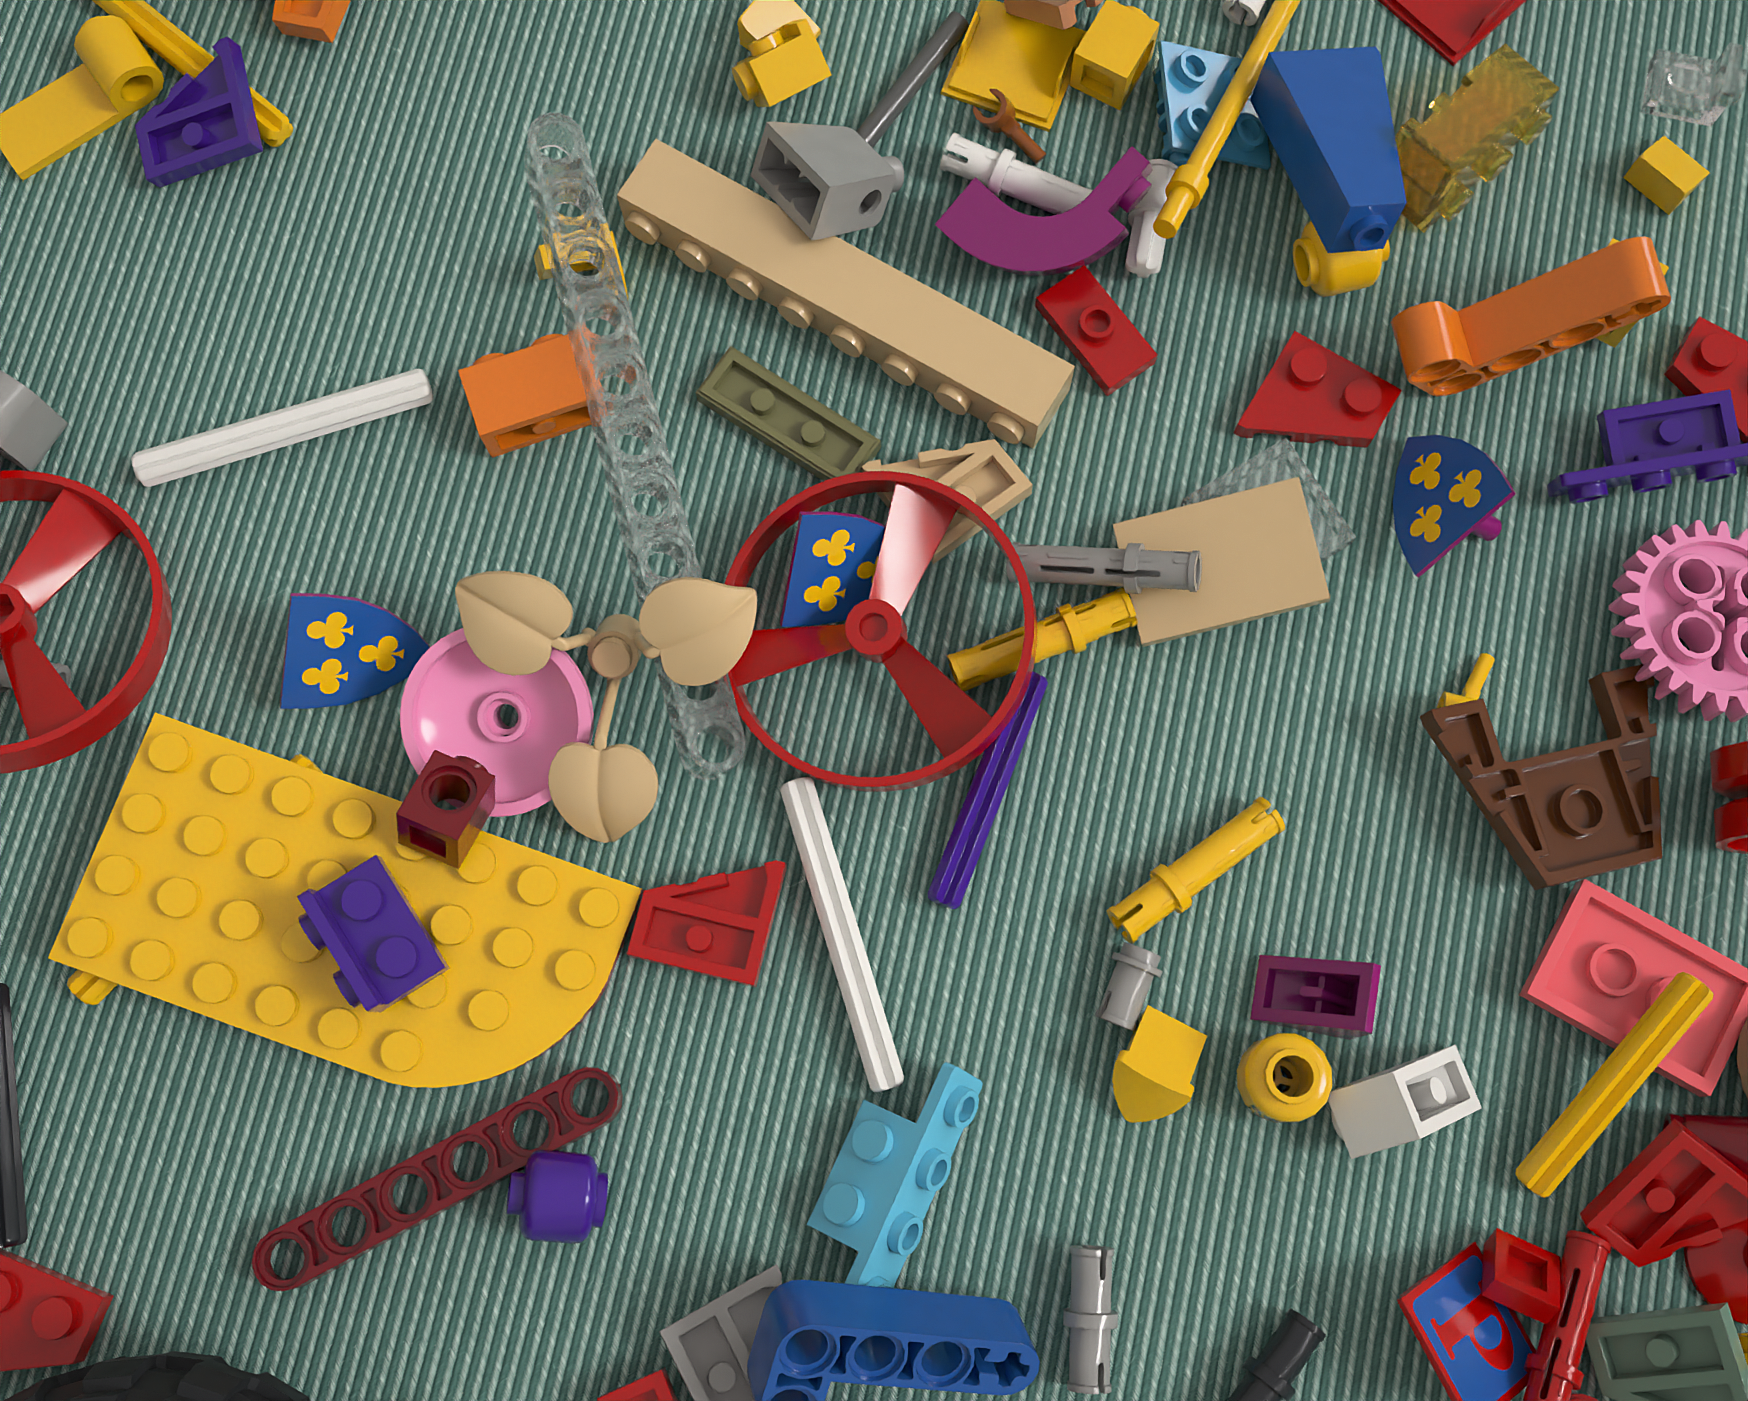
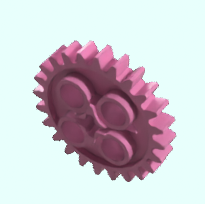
M1695 520L1685 530H1682L1677 524L1672 525L1660 536L1653 535L1638 548L1636 553L1623 563L1622 566L1626 572L1616 579L1612 585L1622 595L1609 605V610L1625 617V619L1615 626L1611 633L1614 636L1630 638L1632 645L1620 654V657L1623 660L1640 659L1643 666L1635 676L1638 682L1652 676L1659 681L1655 692L1657 700L1674 692L1679 695L1678 712L1682 714L1700 703L1705 721H1711L1725 712L1730 722H1736L1748 715V658L1743 653L1744 651L1748 655V599L1745 597V595L1748 597V528L1732 539L1727 522L1721 521L1708 532L1701 520ZM1681 581L1687 585L1689 590L1683 586ZM1679 638L1686 642L1689 650L1682 645Z

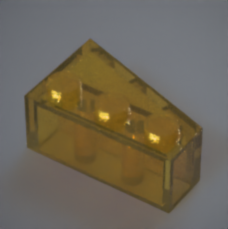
M1506 43L1468 72L1461 80L1463 85L1453 95L1449 96L1443 92L1435 98L1429 106L1434 113L1422 124L1412 117L1401 125L1396 135L1407 201L1401 214L1423 233L1440 217H1443L1448 222L1454 219L1473 197L1474 192L1470 188L1481 178L1488 184L1493 181L1513 158L1514 154L1509 150L1520 140L1527 146L1531 144L1553 118L1547 112V109L1560 88Z

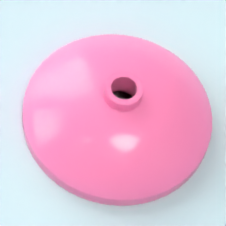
M463 628L432 645L414 666L405 685L401 700L400 727L406 753L418 775H420L434 750L453 758L456 756L472 758L482 764L490 774L495 775V807L490 816L504 817L526 813L552 800L548 785L551 762L560 747L566 743L581 742L591 745L594 713L586 681L578 666L565 651L552 647L551 656L547 664L535 673L516 676L502 674L490 669L477 658L467 642ZM505 704L513 706L518 713V721L514 727L507 726L501 720L500 712ZM445 799L446 802L457 808L464 805L463 802L456 799Z

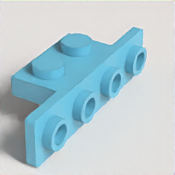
M945 1062L937 1075L916 1123L863 1100L807 1223L808 1226L858 1251L844 1284L894 1288L907 1256L915 1250L920 1242L923 1233V1220L936 1191L944 1185L949 1176L951 1156L963 1129L972 1122L976 1115L979 1104L978 1095L983 1085L981 1080L961 1068Z

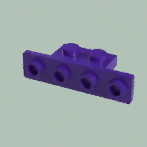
M1731 390L1603 410L1597 415V422L1606 466L1560 474L1547 484L1549 497L1568 495L1569 503L1577 504L1609 496L1608 488L1631 484L1633 493H1646L1672 486V477L1695 474L1697 483H1707L1737 475L1736 467L1748 465V443L1741 444Z

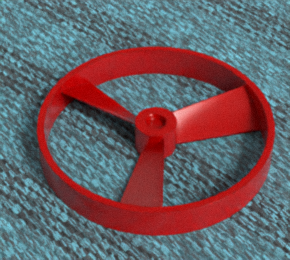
M0 471V502L32 500L54 503L3 582L0 583V653L2 654L29 737L28 740L0 745V774L30 770L54 763L92 745L112 731L135 709L153 685L165 659L172 630L171 596L166 577L149 540L139 525L124 509L99 491L75 480L36 471ZM122 532L140 550L149 567L153 591L149 627L134 662L123 678L104 698L86 711L33 640L38 630L37 618L34 614Z
M866 471L831 478L808 487L773 510L745 541L734 559L724 584L746 587L762 556L779 536L799 520L800 512H812L831 502L854 495L873 492H893L869 599L853 607L847 616L845 624L753 630L742 656L735 666L722 678L732 703L749 730L780 759L802 773L830 785L864 792H889L926 785L946 777L967 765L997 739L1020 706L1030 682L1037 650V617L1031 587L1016 550L999 525L980 506L949 486L929 478L893 471ZM957 511L980 526L1001 549L1014 570L1023 599L1025 621L1021 659L1009 692L993 717L907 641V626L902 619L910 599ZM854 648L867 661L883 663L944 758L915 771L883 777H856L820 769L792 755L767 732L754 713L742 685Z

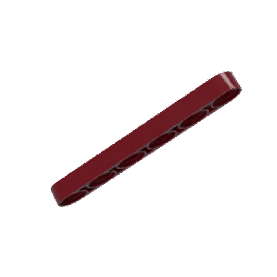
M585 1067L575 1070L270 1231L260 1239L253 1252L252 1267L254 1275L261 1285L273 1291L283 1292L306 1286L510 1177L511 1172L522 1171L525 1169L526 1162L533 1152L537 1150L559 1151L606 1126L616 1118L622 1107L623 1094L619 1082L612 1074L599 1068ZM590 1078L598 1079L608 1089L609 1102L600 1115L586 1118L575 1109L573 1094L577 1086L584 1080ZM529 1110H537L547 1119L549 1133L541 1146L528 1150L521 1147L515 1140L513 1133L514 1123L522 1113ZM472 1141L484 1147L489 1161L484 1175L478 1180L468 1182L457 1175L453 1161L458 1148ZM407 1174H415L421 1177L428 1191L425 1204L413 1214H406L399 1210L393 1199V1190L397 1181ZM347 1206L359 1209L366 1220L365 1234L353 1246H344L339 1243L332 1231L334 1217L341 1209ZM284 1239H292L299 1243L305 1257L302 1269L291 1279H284L278 1276L271 1265L272 1251Z

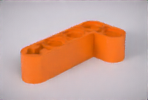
M1646 236L1633 237L1609 245L1459 311L1440 301L1426 302L1409 307L1393 317L1391 326L1408 382L1430 395L1447 396L1468 390L1650 316L1666 307L1671 302V296L1652 239Z

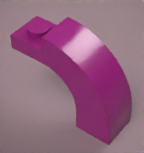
M1131 146L1080 204L1064 213L1046 217L1030 216L1015 211L1002 202L975 177L935 223V226L967 253L999 270L1027 276H1049L1077 270L1083 265L1091 264L1105 256L1129 235L1126 227L1114 217V214L1120 208L1129 213L1143 199L1152 187V184L1146 178L1153 169L1151 163Z

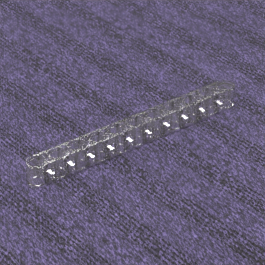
M549 112L538 116L531 123L527 132L524 160L525 173L641 609L647 595L659 584L681 577L702 578L584 134L579 124L571 117L562 113ZM546 147H557L568 156L561 159H552L545 156L540 150ZM560 204H572L577 206L583 212V215L567 217L560 214L555 207ZM576 261H587L597 267L599 273L593 276H582L577 274L570 267V264ZM593 318H601L608 321L614 327L615 332L609 335H597L586 327L585 322ZM608 376H616L625 380L632 391L625 395H614L607 392L602 387L600 381ZM623 435L639 437L644 442L647 452L641 455H629L618 447L615 440ZM638 494H650L660 501L663 512L656 516L643 515L634 508L631 498ZM655 553L670 555L679 567V574L672 577L657 575L651 570L647 557ZM661 656L653 658L678 754L684 769L693 777L703 781L716 780L725 776L742 759L746 748L745 735L728 673L720 679L709 683L711 687L710 698L704 701H696L686 696L680 684L675 683L666 675L662 666ZM712 733L724 741L727 747V756L724 762L711 763L700 756L697 750V738L699 735Z

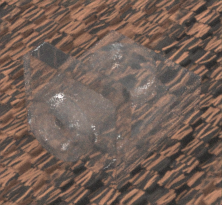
M1729 43L1717 60L1658 49L1649 61L1641 113L1712 126L1728 105L1734 106L1739 101L1744 90L1747 70L1740 68L1743 45Z

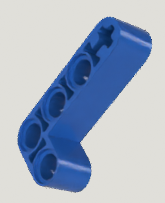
M791 1280L773 1290L765 1302L747 1362V1375L754 1401H825L831 1382L988 1395H1012L1024 1390L1034 1381L1039 1372L1040 1361L1017 1308L1009 1301L998 1298L813 1280Z

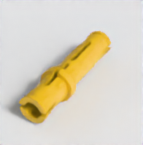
M1121 587L1087 603L1074 607L1067 603L1056 607V614L1037 622V650L1034 664L1070 650L1073 654L1080 653L1086 650V644L1108 634L1136 626L1138 623L1135 617L1136 612L1128 593ZM1024 626L986 640L971 648L946 655L956 685L966 692L969 689L982 685V683L1017 671L1022 655Z
M1258 797L1253 801V804L1168 867L1164 864L1158 865L1150 871L1151 879L1117 905L1111 906L1106 910L1114 927L1118 930L1123 926L1125 931L1121 933V936L1127 942L1133 944L1138 940L1139 936L1174 910L1180 914L1192 906L1191 898L1273 836L1279 835L1285 830L1284 821L1278 811L1275 809L1267 815L1265 811L1271 807V803L1263 797Z

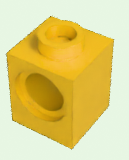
M1106 0L1074 52L1069 86L1113 108L1121 110L1153 56L1160 23L1149 18L1139 8L1124 6L1114 0Z

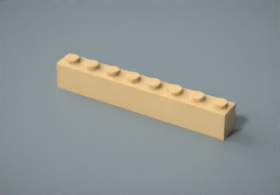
M655 139L617 194L625 227L637 239L650 245L655 244L657 241L675 251L677 257L691 269L702 273L708 269L726 279L730 288L740 296L753 301L759 297L777 307L780 315L791 324L802 329H807L809 326L829 336L832 344L845 354L852 357H859L861 354L880 364L882 370L894 381L905 386H911L915 383L933 393L936 401L950 412L958 415H964L967 412L987 423L988 429L995 436L1007 443L1018 444L1020 441L1034 449L1070 391L1074 365L836 236L811 240L776 203L658 139Z

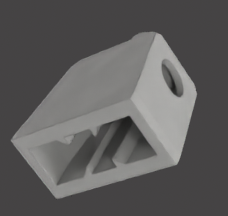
M766 122L750 176L811 240H819L876 226L882 219L890 194L899 191L903 185L904 169L897 157H881L851 128L845 126Z

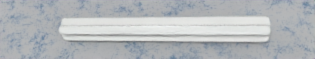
M414 369L138 451L131 457L132 466L138 481L146 487L155 486L429 404L433 400L431 385L422 369Z
M810 777L791 780L781 786L780 792L868 1083L873 1092L886 1091L903 1083V1071L814 781Z

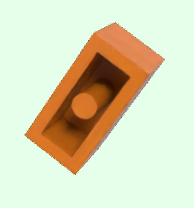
M576 331L566 335L549 334L536 339L530 347L509 354H487L478 358L472 366L458 370L478 434L492 458L607 420Z

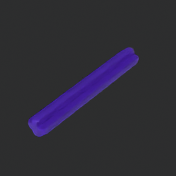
M1032 671L1028 688L1011 721L997 739L984 750L927 893L928 898L938 905L957 909L963 900L1048 685L1047 679Z

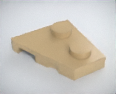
M995 439L968 443L954 451L940 448L918 452V459L881 465V460L879 459L869 461L862 466V472L893 471L909 473L947 485L980 506L994 521L1032 494L1033 484ZM876 492L890 509L893 492ZM957 511L931 562L933 564L981 531L982 528Z

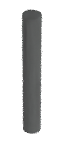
M953 11L948 15L857 129L856 132L872 148L969 28L967 20L960 13Z

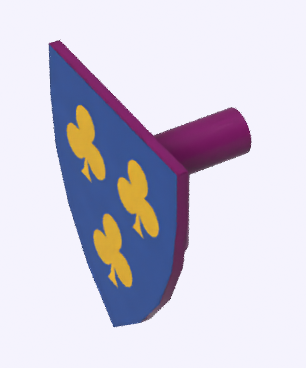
M1441 435L1408 437L1397 468L1393 495L1395 532L1403 554L1414 575L1417 577L1423 575L1470 533L1485 541L1494 540L1500 534L1502 524L1492 514L1516 494L1502 470L1489 455L1462 439Z
M830 511L800 512L780 619L781 627L814 626L841 622L847 619L849 612L855 605L868 600L886 526L856 514Z
M290 593L280 708L311 709L347 705L377 695L408 678L416 663L430 646L413 626L383 607L354 597L321 593Z

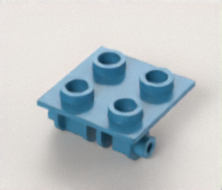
M1160 40L1158 42V67L1153 71V81L1157 85L1159 98L1156 104L1157 113L1160 115L1158 127L1162 132L1166 133L1163 136L1164 149L1162 150V159L1168 160L1179 167L1187 163L1243 59ZM1250 95L1216 159L1268 170L1271 167L1267 133L1250 102Z

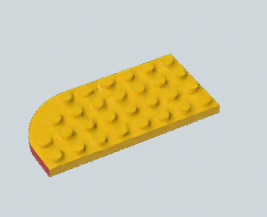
M155 712L48 959L388 1083L408 1087L440 1088L471 1084L515 1070L543 1055L575 1029L599 1001L611 979L644 890L482 830L460 868L456 869L398 843L396 813L403 803L402 801ZM375 855L382 857L450 968L381 1013L367 1012L362 1004L353 1008L344 998L333 978V974L340 970V967L327 947L319 951L303 931L298 917L306 911L297 898L298 895L309 888L319 891Z

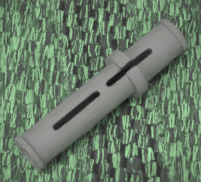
M1013 542L1012 544L1021 560L1029 582L1124 587L1126 593L1140 594L1143 588L1177 589L1197 592L1201 583L1202 557L1201 552L1197 550L1192 552L1145 550L1143 543H1128L1126 549L1021 544L1020 542ZM1007 560L1008 580L1017 583L1018 580L1014 570Z

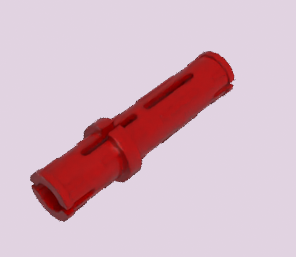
M1567 1231L1566 1245L1560 1263V1310L1547 1325H1543L1536 1354L1529 1353L1527 1355L1524 1370L1530 1376L1523 1401H1570L1572 1390L1581 1389L1584 1374L1578 1370L1591 1318L1594 1314L1607 1257L1612 1249L1611 1244L1604 1239L1581 1231Z

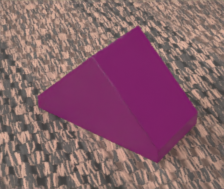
M1260 955L1250 1019L1261 1023L1348 1040L1372 1034L1381 965L1368 962Z

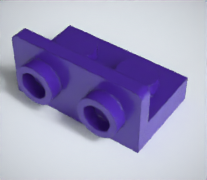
M378 855L363 862L319 891L309 888L297 896L306 911L298 917L299 923L311 943L319 951L327 947L340 967V970L333 974V978L340 992L353 1008L362 1004L367 1012L381 1013L450 969L382 857Z

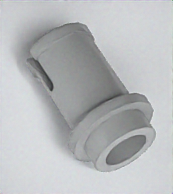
M1124 942L1120 954L1113 952L1111 957L1117 963L1095 1016L1135 1032L1136 1022L1153 977L1161 978L1163 971L1157 969L1161 956Z

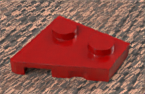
M1294 331L1237 423L1233 433L1242 438H1253L1255 433L1289 435L1290 442L1316 443L1321 440H1328L1338 446L1367 448L1402 390Z
M1674 1119L1579 1214L1588 1229L1610 1243L1611 1247L1639 1268L1671 1257L1679 1248L1686 1246L1699 1247L1722 1239L1724 1237L1720 1229L1747 1220L1748 1175Z
M0 1249V1372L84 1362L114 1295L7 1250Z

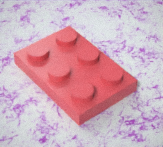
M1583 879L1575 883L1519 996L1616 1049L1678 973L1685 972L1693 975L1709 987L1714 994L1713 1000L1654 1069V1072L1699 1097H1707L1712 1095L1748 1017V968L1594 883Z

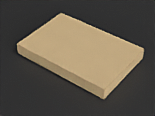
M1299 477L1113 524L1119 549H1126L1128 543H1143L1145 550L1184 552L1197 550L1201 552L1202 575L1197 592L1177 589L1143 588L1140 594L1129 593L1136 612L1135 617L1138 622L1137 627L1143 647L1330 601Z

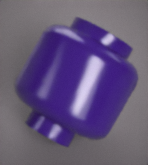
M537 1150L528 1158L524 1173L511 1172L506 1214L519 1215V1229L522 1236L527 1240L570 1244L581 1243L586 1240L592 1227L601 1228L603 1226L607 1203L608 1173L598 1172L594 1158L586 1153Z

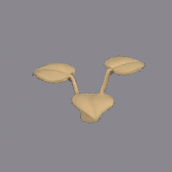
M486 571L460 579L455 587V596L467 642L477 658L490 669L512 676L528 675L539 671L547 664L551 656L552 647L560 651H568L586 645L588 647V661L591 667L599 675L607 678V686L595 733L594 746L581 742L566 743L560 747L553 758L548 774L550 795L560 815L579 833L603 843L617 841L640 824L653 809L659 788L655 766L642 751L627 744H615L607 747L608 732L622 678L633 672L643 653L648 659L661 656L662 666L666 675L675 683L686 686H700L712 683L726 675L742 656L751 638L757 612V592L753 588L730 586L703 578L681 577L659 584L647 595L640 610L639 622L625 614H614L605 618L596 631L587 627L582 630L581 634L564 638L561 635L569 627L573 617L572 605L561 590L545 579L520 572Z

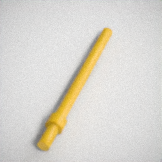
M1275 0L1187 163L1177 167L1166 186L1165 194L1167 199L1153 223V230L1158 236L1165 239L1173 238L1188 211L1199 205L1209 186L1207 175L1250 97L1268 53L1274 52L1301 0Z

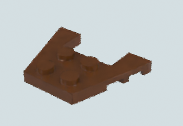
M1643 664L1603 672L1588 680L1608 740L1507 762L1502 757L1483 698L1431 709L1420 716L1423 727L1534 890L1662 859L1659 777L1651 776L1650 739L1657 736L1656 723L1650 724L1648 712V689L1655 686L1654 676L1639 682L1635 679L1637 672Z

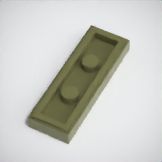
M732 346L728 348L695 392L700 403L822 481L846 474L862 472V466L872 461L881 449V440Z

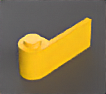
M113 15L96 16L87 20L81 26L74 42L76 53L83 64L0 114V150L23 181L148 105L163 89L164 77L162 72L127 22L121 17Z

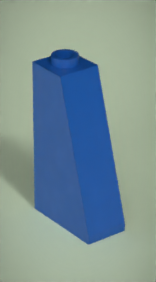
M1376 46L1269 52L1251 95L1250 102L1327 253L1383 249L1407 201L1380 52Z

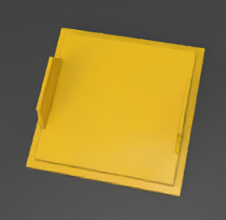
M980 0L943 85L941 95L998 114L1001 102L989 91V89H997L1014 106L1016 121L1050 132L1069 86L1074 52L1087 31L1073 26L1065 30L1008 14L1005 4L1000 1Z

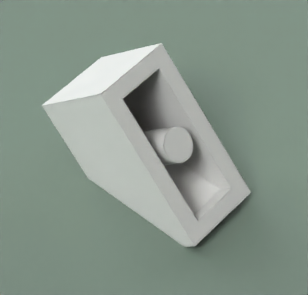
M1456 1045L1351 1082L1331 1091L1328 1097L1332 1110L1333 1126L1337 1134L1344 1140L1351 1159L1421 1139L1482 1108Z

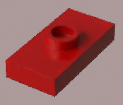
M1085 265L1036 297V309L1106 396H1109L1155 364L1158 354Z

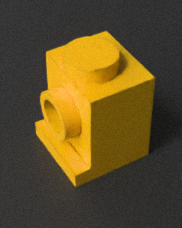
M807 18L793 20L783 25L788 36L784 39L780 30H777L748 44L752 55L737 62V65L732 67L734 80L745 100L753 99L757 107H771L832 76Z

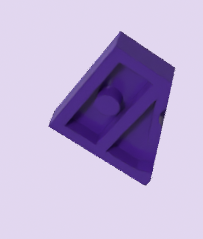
M228 36L219 39L212 47L218 56L196 78L186 73L170 89L166 100L159 105H154L135 124L146 180L159 188L263 152L241 46Z

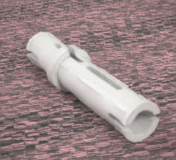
M955 132L950 137L945 149L966 157L968 161L948 153V155L944 154L942 156L940 170L949 171L969 180H973L976 177L997 197L1004 193L1055 215L1074 208L1093 191L1016 160V153L1004 149L1002 153H999L960 137Z

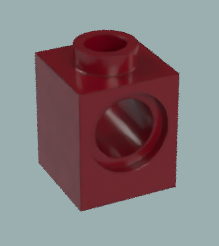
M434 750L396 813L398 843L459 869L495 807V775L490 774L482 764L466 756H456L453 758ZM445 799H456L464 803L463 806L454 810H444L435 806L438 802Z

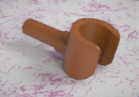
M989 89L1001 102L1000 111L994 117L987 118L974 106L973 113L975 117L989 131L994 133L1003 132L1008 139L1011 138L1037 165L1046 156V153L1015 120V108L1009 99L1001 91Z

